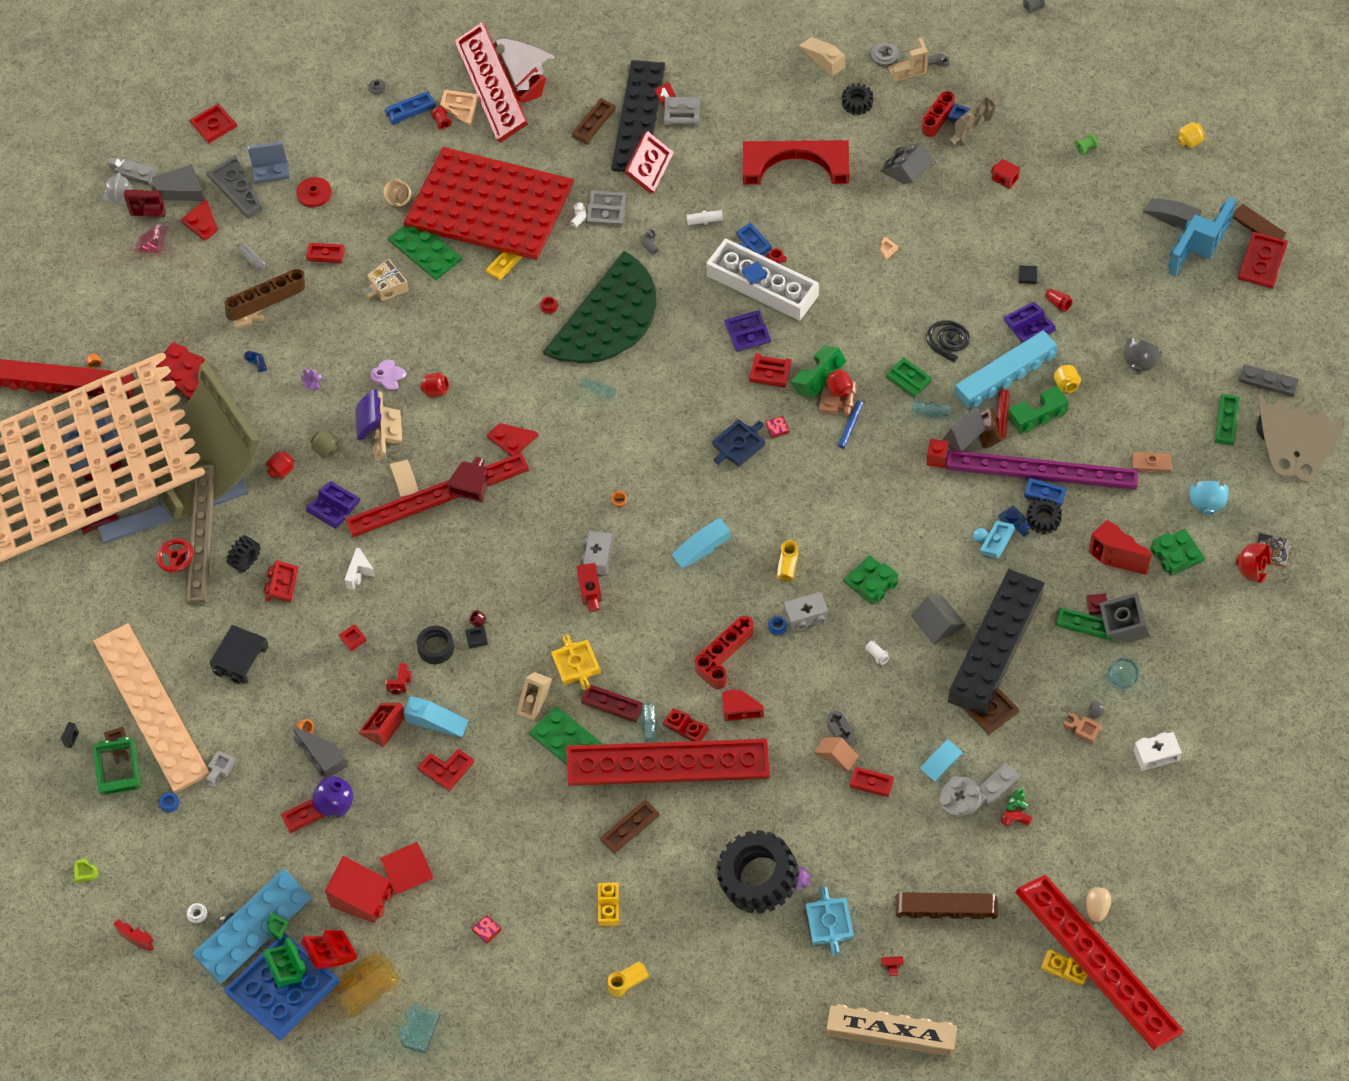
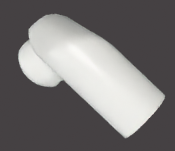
M580 202L574 205L576 217L570 221V224L575 228L587 218L586 208Z

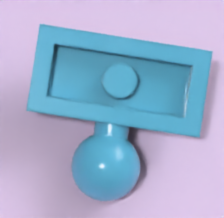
M996 521L989 534L985 529L978 528L974 531L973 538L977 542H984L980 549L982 555L999 559L1015 531V527L1013 524Z

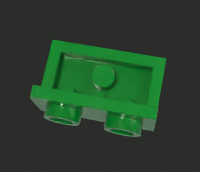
M290 937L285 938L283 946L264 950L263 957L278 987L302 981L303 973L306 970L303 960H300L297 947L292 943Z

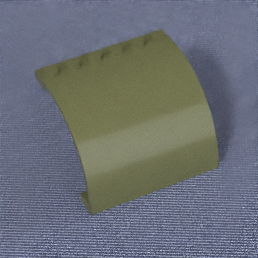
M208 363L200 365L197 377L199 384L195 392L182 408L186 414L175 424H188L190 430L180 439L192 438L196 442L193 447L185 452V454L198 453L201 457L190 468L195 469V466L214 464L213 502L227 494L244 476L255 455L259 438L251 429L249 422L241 414L240 409L233 402L232 397L225 390L224 385L216 377L214 370L210 368ZM154 429L140 436L142 443L157 437L158 433ZM161 443L145 449L147 457L163 451ZM166 458L150 464L152 472L168 466ZM170 472L154 480L158 487L172 481L173 478ZM194 480L157 495L173 521L192 515Z

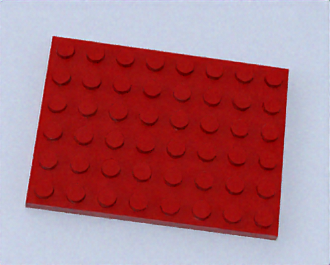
M442 147L403 222L404 227L408 228L409 226L417 228L419 231H428L431 234L538 260L574 184V179Z

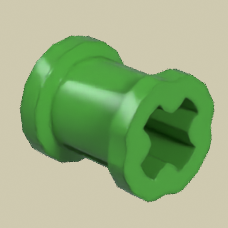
M1090 134L1081 141H1075V148L1081 155H1084L1086 151L1098 148V141L1093 134Z

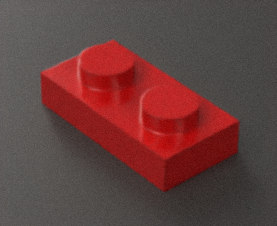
M309 243L306 259L312 262L342 263L345 246L340 244Z
M855 766L850 788L889 798L894 777Z
M313 799L281 814L289 833L325 817L315 809Z

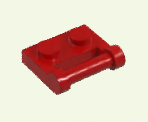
M755 353L749 382L786 388L792 359L786 358L784 360Z

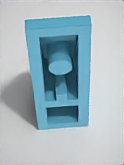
M410 696L404 711L406 723L460 738L463 737L469 720L433 702Z

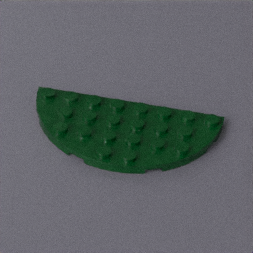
M623 251L544 349L543 355L563 362L593 363L615 357L634 346L649 329L656 310L655 286L649 272L640 261L626 251Z

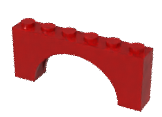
M849 140L743 141V185L761 184L764 173L771 166L790 159H803L820 165L829 174L831 184H849Z

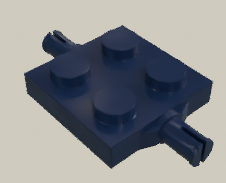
M740 419L735 421L712 441V446L720 451V454L713 461L719 465L723 460L728 459L740 467L765 446V440L757 433V431L764 427L763 422L758 420L751 427L744 424Z

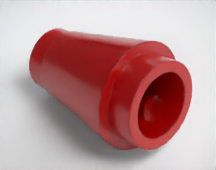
M1051 288L1045 294V298L1059 311L1063 310L1066 312L1072 306L1073 299L1068 294Z

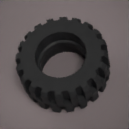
M757 830L755 834L752 831L745 832L746 835L742 837L739 834L735 837L736 840L733 843L730 841L727 843V850H722L719 855L721 861L717 862L716 867L718 869L717 879L720 882L719 885L731 903H734L740 910L744 908L749 913H753L756 910L758 914L765 913L766 909H769L770 912L776 910L775 906L778 904L780 906L786 903L784 899L786 897L791 898L793 895L792 888L797 887L798 881L796 877H799L797 861L784 840L776 837L774 833L767 832L765 834L763 830ZM757 858L774 860V872L765 883L758 886H747L741 883V873L749 862Z

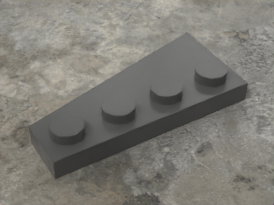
M236 155L207 172L208 178L247 219L262 210V206Z

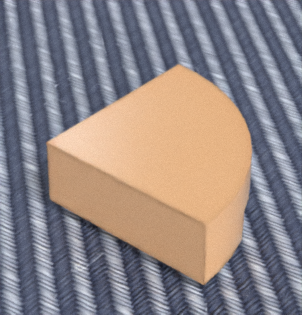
M884 237L880 246L881 255L884 259L889 258L898 250V246Z

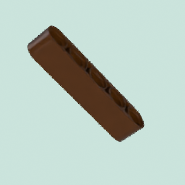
M293 269L228 297L225 300L226 318L231 321L239 320L302 292L305 288L304 272L300 269Z
M903 892L895 896L896 917L898 918L909 916V918L929 917L930 919H943V917H950V919H963V917L984 919V917H992V919H996L998 917V898L995 894Z

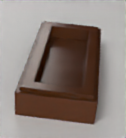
M988 408L980 413L986 428L980 435L984 448H990L1002 441L995 412L992 408Z

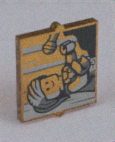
M1259 532L1256 543L1267 544L1266 546L1270 547L1271 564L1287 567L1288 558L1291 555L1292 540Z

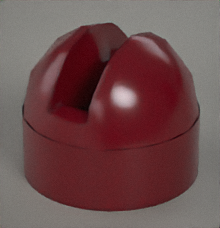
M475 610L470 616L469 623L477 627L483 626L486 616L483 612Z

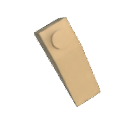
M811 37L798 45L800 49L831 76L845 68V55L832 44Z

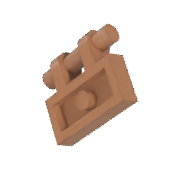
M852 381L853 389L844 401H840V397L832 396L826 384L822 390L819 412L837 414L838 408L844 409L843 415L849 416L854 407L853 397L856 396V382Z

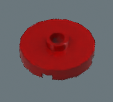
M310 177L299 184L296 195L303 206L315 208L323 206L329 201L332 189L329 182L325 179Z

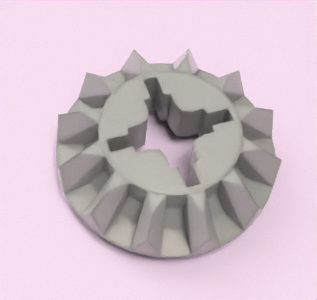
M880 43L871 51V58H873L874 63H879V66L882 64L888 66V64H894L898 60L899 51L890 43ZM888 51V56H885L883 58L882 54H885Z

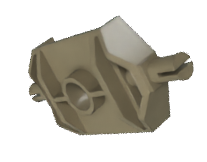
M997 94L994 99H991L984 95L965 115L955 122L954 136L948 140L949 145L954 146L958 141L966 144L964 142L965 136H969L976 125L980 126L984 119L991 121L995 108L1003 100V97Z

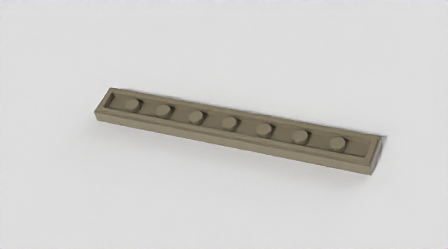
M214 464L195 466V469L203 468L205 474L194 479L190 544L193 548V558L188 569L187 604L207 603L215 483Z

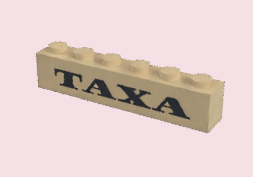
M837 1004L830 1006L826 1036L953 1057L957 1026L946 1021L937 1023L932 1022L928 1018L913 1019L908 1015L894 1016L885 1011H878L876 1013L870 1012L865 1008L851 1009L845 1005Z

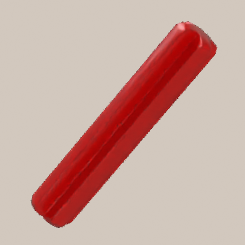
M1001 389L998 393L996 416L1001 439L1006 437L1010 392L1005 389Z

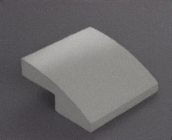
M591 190L587 222L622 225L627 194L624 192Z

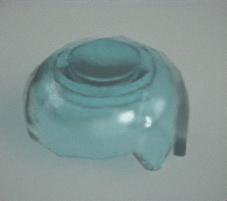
M1118 658L1108 668L1107 679L1117 689H1128L1139 678V668L1136 662L1130 658ZM1122 675L1125 677L1124 682H1120Z

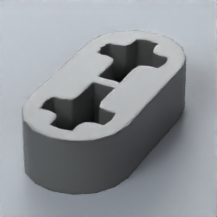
M839 711L829 713L827 725L834 737H841V731H843L846 736L849 735L848 740H845L846 743L851 745L854 734L845 716ZM834 717H835L837 720L840 719V720H839V725H840L839 727L837 726L836 722H833V718H834Z

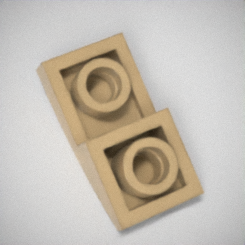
M408 459L389 464L400 498L418 492Z

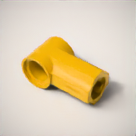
M787 540L781 545L777 578L783 581H793L798 559V545L792 540ZM793 551L792 554H787L786 552Z
M639 961L621 972H614L609 975V994L613 997H621L627 990L648 979L649 975L643 963ZM621 983L622 986L614 987L612 984Z

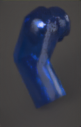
M253 351L245 352V360L257 365L258 372L267 370L262 354Z

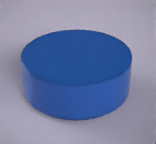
M172 792L163 794L159 799L160 808L168 813L175 811L180 804L178 796Z

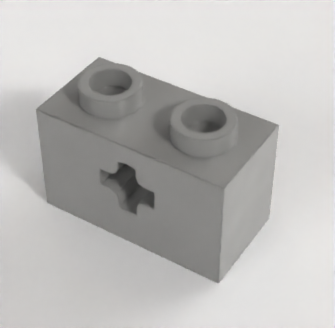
M589 531L588 538L584 540V550L586 552L585 555L581 556V565L596 563L597 574L607 575L613 546L612 533Z
M821 592L784 602V613L791 630L796 629L800 631L808 625H821L828 620V609Z

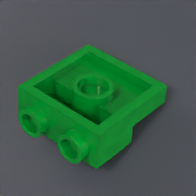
M1186 529L1172 535L1166 533L1152 540V554L1155 557L1158 556L1162 569L1165 572L1168 571L1171 576L1205 561L1204 555Z
M870 555L843 579L846 585L871 605L876 601L880 602L884 598L885 592L889 589H894L899 582L898 573L886 563H879Z

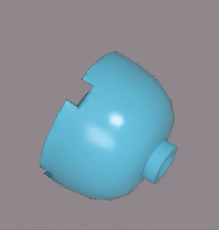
M1216 481L1197 482V486L1193 487V484L1190 486V501L1193 507L1203 512L1204 515H1213L1214 512L1220 511L1228 501L1229 488L1225 484L1222 487Z

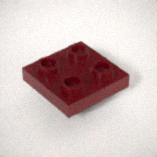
M137 189L124 191V198L130 216L165 217L166 209L160 191Z

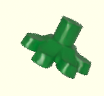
M1021 787L1013 792V797H1008L1007 802L1009 804H1007L1006 810L1014 811L1016 807L1025 810L1028 807V803L1023 801L1026 795Z

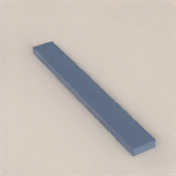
M243 477L227 494L213 502V506L248 494ZM162 504L104 524L98 528L103 543L106 544L172 521L173 519Z

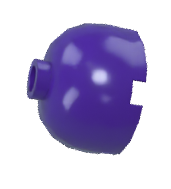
M327 777L321 780L314 789L312 796L313 806L324 816L336 815V817H341L347 814L351 808L354 795L352 788L346 780L340 777Z

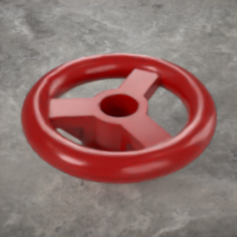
M169 540L159 548L156 555L157 564L165 572H179L191 563L193 548L186 540ZM175 544L185 546L180 550L173 551L168 548ZM163 553L167 554L170 558L169 567L162 561Z

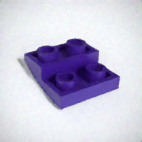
M377 389L367 393L355 409L357 440H364L366 434L370 433V430L375 431L377 425L381 423L382 415L378 411L381 398L378 397Z

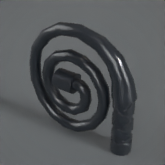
M942 320L934 323L926 335L930 348L935 353L954 363L958 356L947 350L960 351L965 349L970 343V335L966 328L951 320ZM945 324L953 325L944 327L940 329V331L938 332L937 340L942 347H940L932 340L933 330L937 326ZM946 330H950L949 333L946 335V341L950 345L955 346L961 344V342L963 341L964 335L961 332L962 330L965 333L966 342L959 347H951L946 345L942 341L941 336L943 332H945ZM956 333H958L959 340L951 341L956 336Z

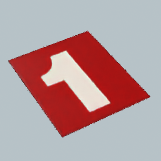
M669 82L654 89L662 106H665V97H676Z

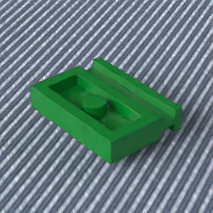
M904 357L889 373H886V379L913 398L932 382V377Z

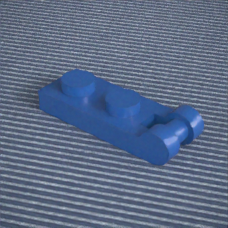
M429 91L388 106L385 109V113L390 117L391 124L395 125L402 120L435 108L436 104Z

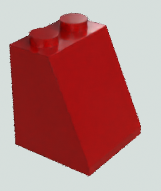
M342 856L325 889V894L330 907L375 923L377 918L382 917L385 909L383 906L386 900L389 901L391 899L393 889L390 880Z

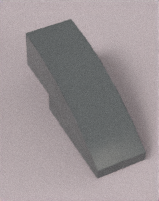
M1152 199L1143 212L1173 227L1179 225L1185 228L1187 221H1191L1194 215L1201 216L1202 210L1172 200Z

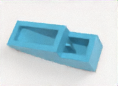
M718 518L690 537L672 556L683 569L714 552V548L730 540V530L721 518Z

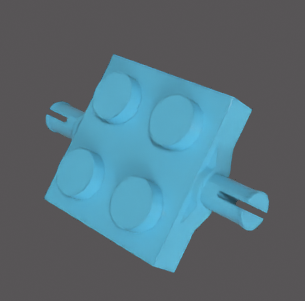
M823 887L819 888L821 899L817 902L806 904L812 944H830L831 955H835V950L836 955L840 954L838 942L854 939L847 898H829L828 887H824V891Z

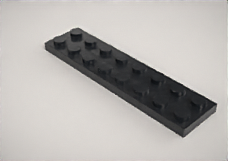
M631 60L612 161V171L625 172L643 133L648 131L650 134H654L659 106V98L654 89L662 86L666 66L664 62Z

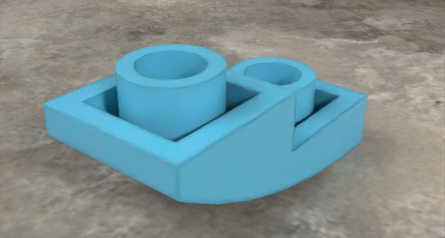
M947 739L920 769L936 782L963 752Z

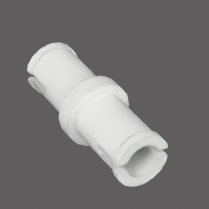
M722 209L710 212L704 210L702 213L687 214L688 226L702 223L708 225L709 222L723 221Z

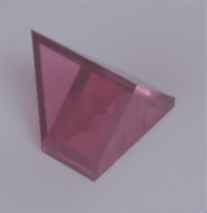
M157 224L138 237L135 252L162 254L168 227Z

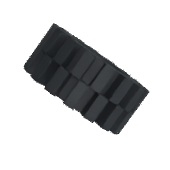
M857 83V86L851 84V87L848 85L842 93L843 109H847V113L852 111V115H855V113L861 115V112L866 114V110L869 112L873 106V92L870 91L869 87L866 88L865 84L863 86H860V83ZM858 96L862 97L864 100L861 102H854L851 99L853 97Z
M1039 498V502L1034 500L1027 510L1028 526L1031 525L1032 530L1036 529L1037 533L1043 531L1042 534H1046V531L1052 533V530L1056 531L1061 524L1062 509H1060L1059 504L1055 505L1056 501L1052 500V502H1049L1050 498H1046V501H1043V498ZM1045 511L1052 518L1047 521L1037 518V514Z
M246 535L239 537V540L235 541V545L232 544V549L228 551L229 555L226 557L228 559L226 562L241 573L246 572V569H249L254 564L253 562L258 559L257 556L260 555L259 551L261 550L260 544Z

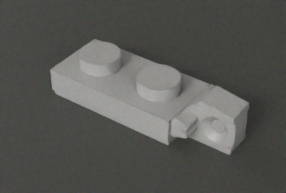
M110 157L107 162L109 167L114 169L115 173H120L123 177L148 185L152 181V177L157 173L156 168L127 159L119 160Z
M1007 763L1003 764L979 787L981 803L978 808L984 803L988 805L993 804L1020 779L1021 775Z

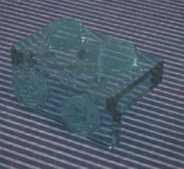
M414 1002L412 1008H408L406 1013L407 1021L405 1026L400 1028L398 1034L402 1047L426 1054L440 1019V1012L422 1008L419 1006V1003Z

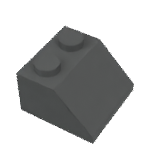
M1138 592L1099 603L1108 638L1133 642L1150 637Z

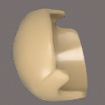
M394 179L384 186V197L391 206L397 208L404 207L411 200L412 192L407 183Z

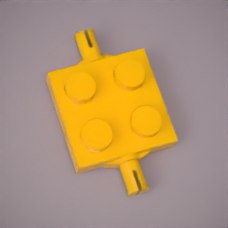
M566 634V638L563 635L562 640L565 646L551 652L562 683L565 686L580 681L582 689L586 690V687L587 689L590 687L587 678L601 673L588 639L572 643L569 635Z

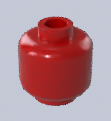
M839 369L828 375L826 384L832 396L842 399L851 394L850 391L853 389V383L846 371Z
M440 372L425 375L423 382L420 383L421 391L429 398L445 395L449 389L447 376Z
M277 451L266 462L268 468L266 472L273 479L276 477L284 479L293 470L294 460L285 451Z

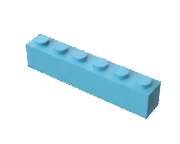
M1043 330L956 384L955 395L968 409L973 406L978 407L987 397H994L998 390L1008 388L1014 380L1024 378L1030 370H1037L1046 360L1051 361L1054 359L1057 352V344Z

